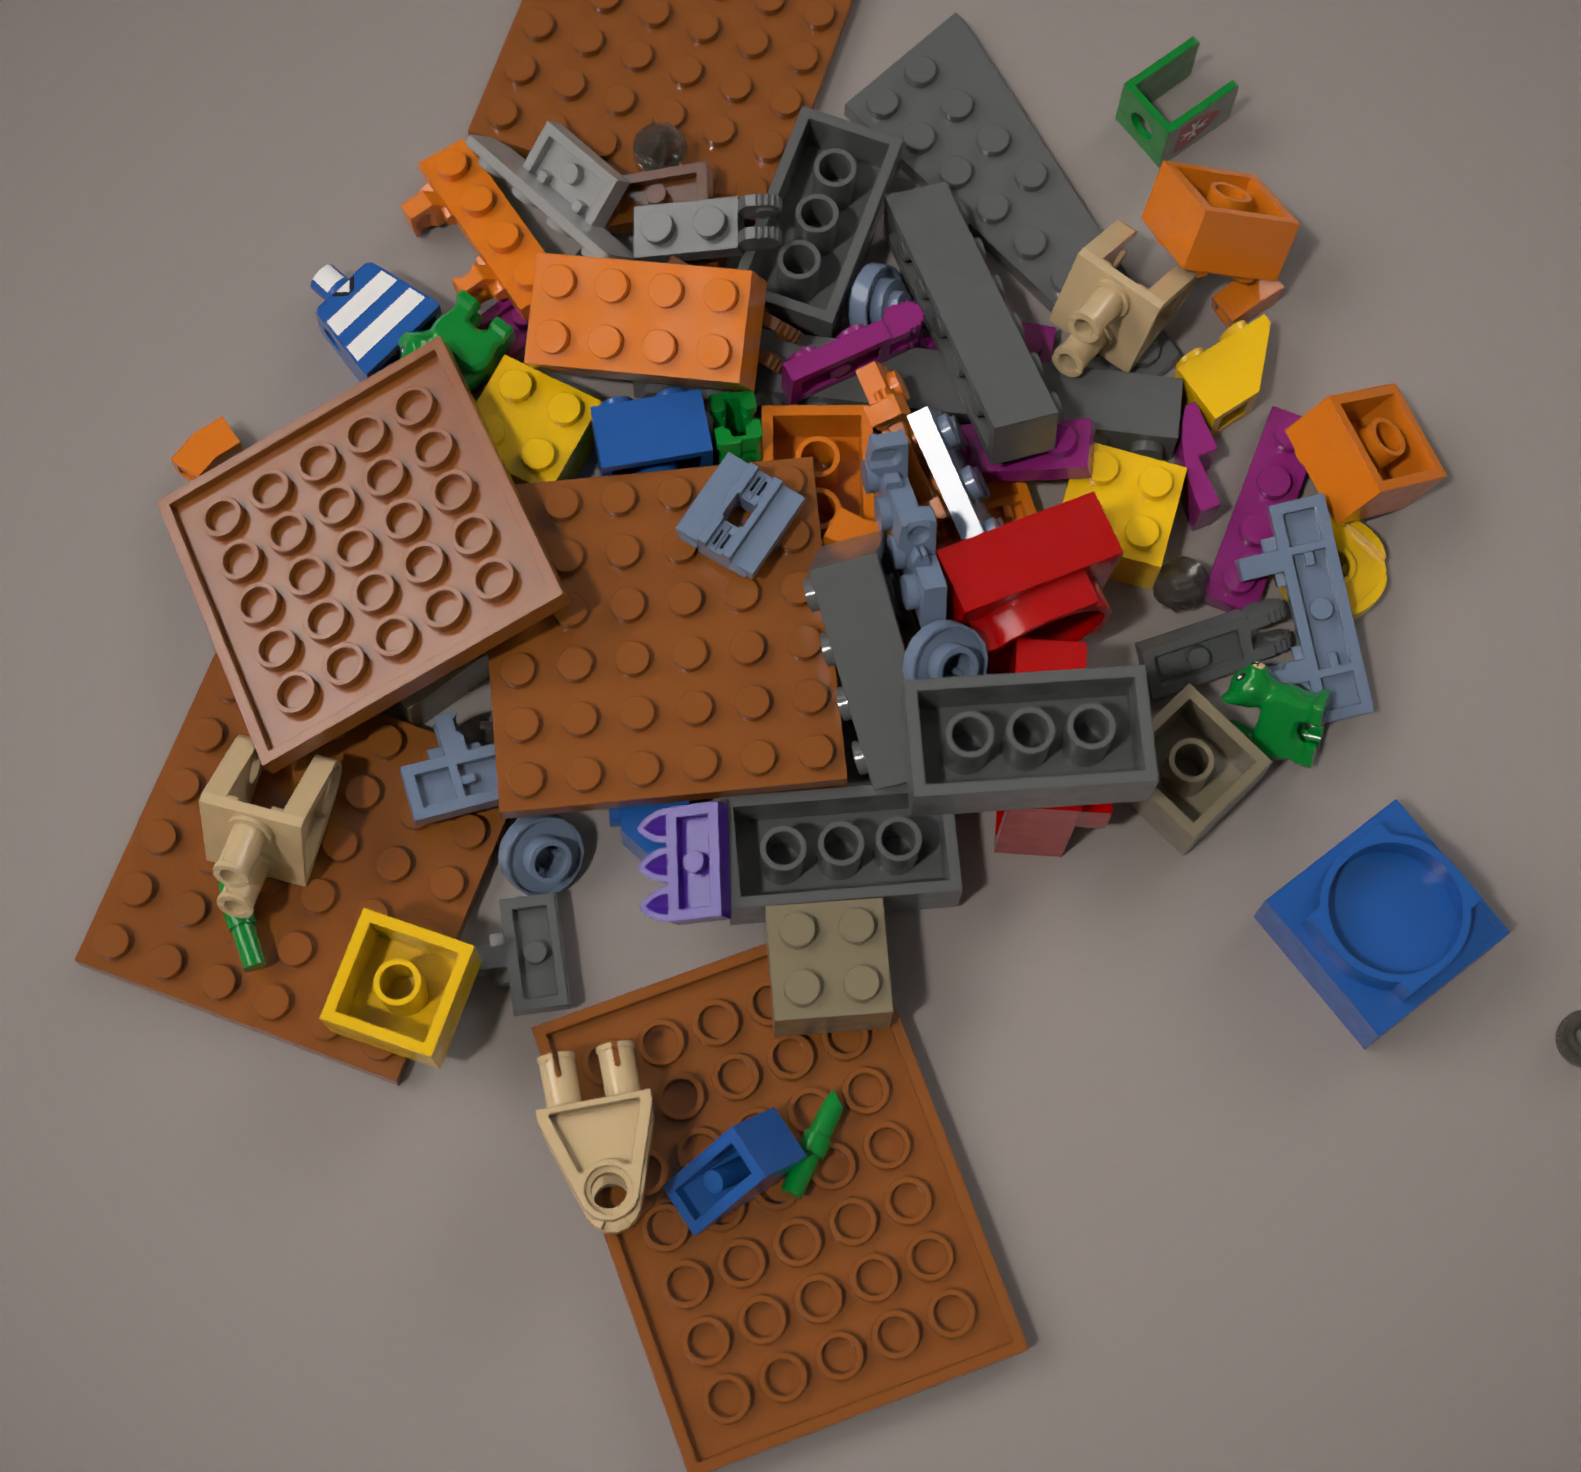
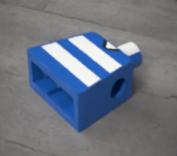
M373 262L365 263L350 278H347L333 264H328L316 273L310 285L311 289L325 300L315 312L322 334L359 382L400 359L401 349L398 341L407 331L422 332L430 330L434 322L442 315L441 306L434 299Z

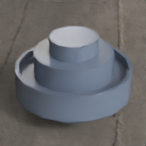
M872 262L862 268L847 293L846 313L850 326L856 324L868 326L881 320L887 307L894 304L900 305V301L906 302L908 300V302H911L910 294L906 291L901 275L896 267Z
M937 620L925 625L912 637L904 653L902 668L904 679L986 675L988 654L985 642L975 630L955 620Z
M557 814L521 817L509 827L501 840L498 854L501 872L512 886L528 896L558 893L574 880L581 868L584 855L582 838L571 823Z

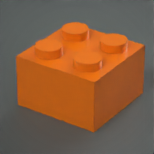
M1164 160L1141 217L1143 222L1156 236V241L1168 250L1177 261V264L1184 270L1195 272L1197 274L1196 277H1206L1208 273L1226 275L1242 283H1252L1254 279L1276 282L1300 226L1296 218L1255 174Z
M1396 383L1327 396L1285 430L1295 449L1297 459L1305 467L1318 493H1324L1328 513H1330L1336 525L1404 509L1447 477L1446 472Z

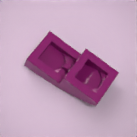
M1196 402L1185 405L1179 422V434L1174 453L1175 464L1187 467L1180 499L1192 531L1211 525L1221 505L1205 472L1210 469L1218 447Z

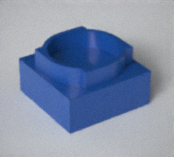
M1397 799L1266 899L1253 916L1364 1050L1510 933L1507 927L1483 901L1480 894L1440 851Z

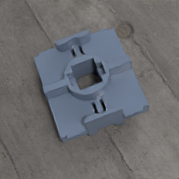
M728 452L680 520L675 531L680 536L679 539L696 549L698 547V552L729 571L732 570L745 579L749 577L753 580L773 549H778L782 536L804 506L805 497L783 485V481L775 476L772 478L763 473L752 462L748 464ZM738 506L751 513L744 526L739 528L727 521L728 516Z

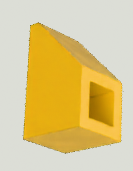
M1265 314L1249 324L1245 320L1236 322L1222 333L1217 344L1205 351L1201 347H1197L1184 355L1175 365L1177 370L1174 377L1183 378L1181 407L1184 410L1185 405L1196 402L1212 437L1248 415L1253 408L1260 391L1271 321Z

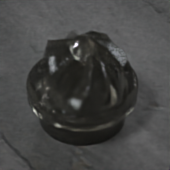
M651 122L650 125L642 128L634 138V158L645 171L681 165L686 156L685 138L676 127L668 122Z
M1187 556L1175 557L1172 561L1162 564L1154 584L1153 596L1158 603L1162 604V608L1171 609L1176 614L1182 610H1192L1200 606L1207 596V587L1210 582L1209 575L1198 561Z

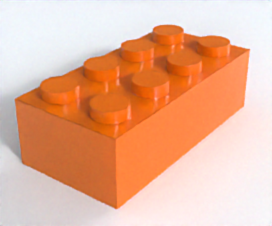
M537 252L524 363L545 373L754 392L767 281L752 270Z
M762 405L761 428L763 441L761 443V461L813 457L822 544L824 534L840 507L866 520L875 521L874 493L866 494L861 474V461L866 460L865 454L869 434H873V428H871L863 409L866 405Z

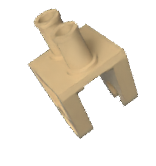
M1120 219L1115 221L1077 254L1048 319L1070 335L1054 351L1052 355L1053 364L1062 374L1074 378L1083 372V369L1096 354H1099L1122 371L1130 372L1187 299L1199 278L1196 277L1197 273L1184 270L1177 264L1151 288L1148 289L1141 283L1137 284L1116 270L1129 251L1124 246L1129 241H1132L1137 231Z
M242 734L235 738L199 799L206 860L215 863L213 875L218 881L225 884L217 898V906L223 912L237 918H249L252 916L255 902L265 879L268 877L306 887L339 788L342 772L340 760L315 755L285 808L273 806L271 809L251 804L262 770V764L251 737Z
M632 1040L617 1041L620 1066L615 1065L611 1042L596 1047L605 1097L587 1101L581 1100L575 1065V1052H558L561 1077L556 1076L552 1053L537 1058L546 1108L536 1110L537 1121L543 1138L587 1221L595 1230L605 1234H620L629 1230L638 1221L642 1211L655 1121L650 1089H640L634 1055L635 1047ZM609 1186L619 1187L627 1193L624 1201L614 1208H603L595 1203L598 1193Z

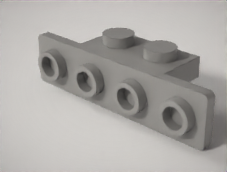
M546 122L526 160L511 147L495 138L475 134L469 135L465 144L480 157L478 164L487 172L497 177L505 178L514 186L512 193L520 201L543 211L548 216L546 223L553 230L561 235L575 239L583 246L581 250L583 256L636 261L633 258V253L604 229L630 182L561 123Z

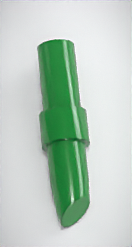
M218 881L219 891L221 894L225 884ZM223 912L228 931L233 934L244 971L252 972L265 967L267 963L255 928L257 921L254 912L249 918H237Z
M834 1089L822 1103L810 1128L805 1130L799 1142L807 1157L788 1172L780 1188L781 1191L796 1199H802L819 1161L824 1160L832 1143L830 1138L844 1110Z

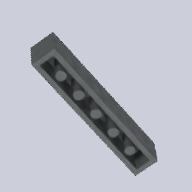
M946 182L884 195L883 234L915 303H919V307L923 308V313H925L924 322L991 465L1055 450L1057 426L1063 423V410L1060 399L1055 392L1049 393L1043 381V368L1039 356L1036 352L1029 353L1024 343V331L1021 320L1016 313L1010 314L1005 304V292L1001 279L998 275H991L987 267L984 245L979 237L973 238L968 229V216L962 201L955 202Z

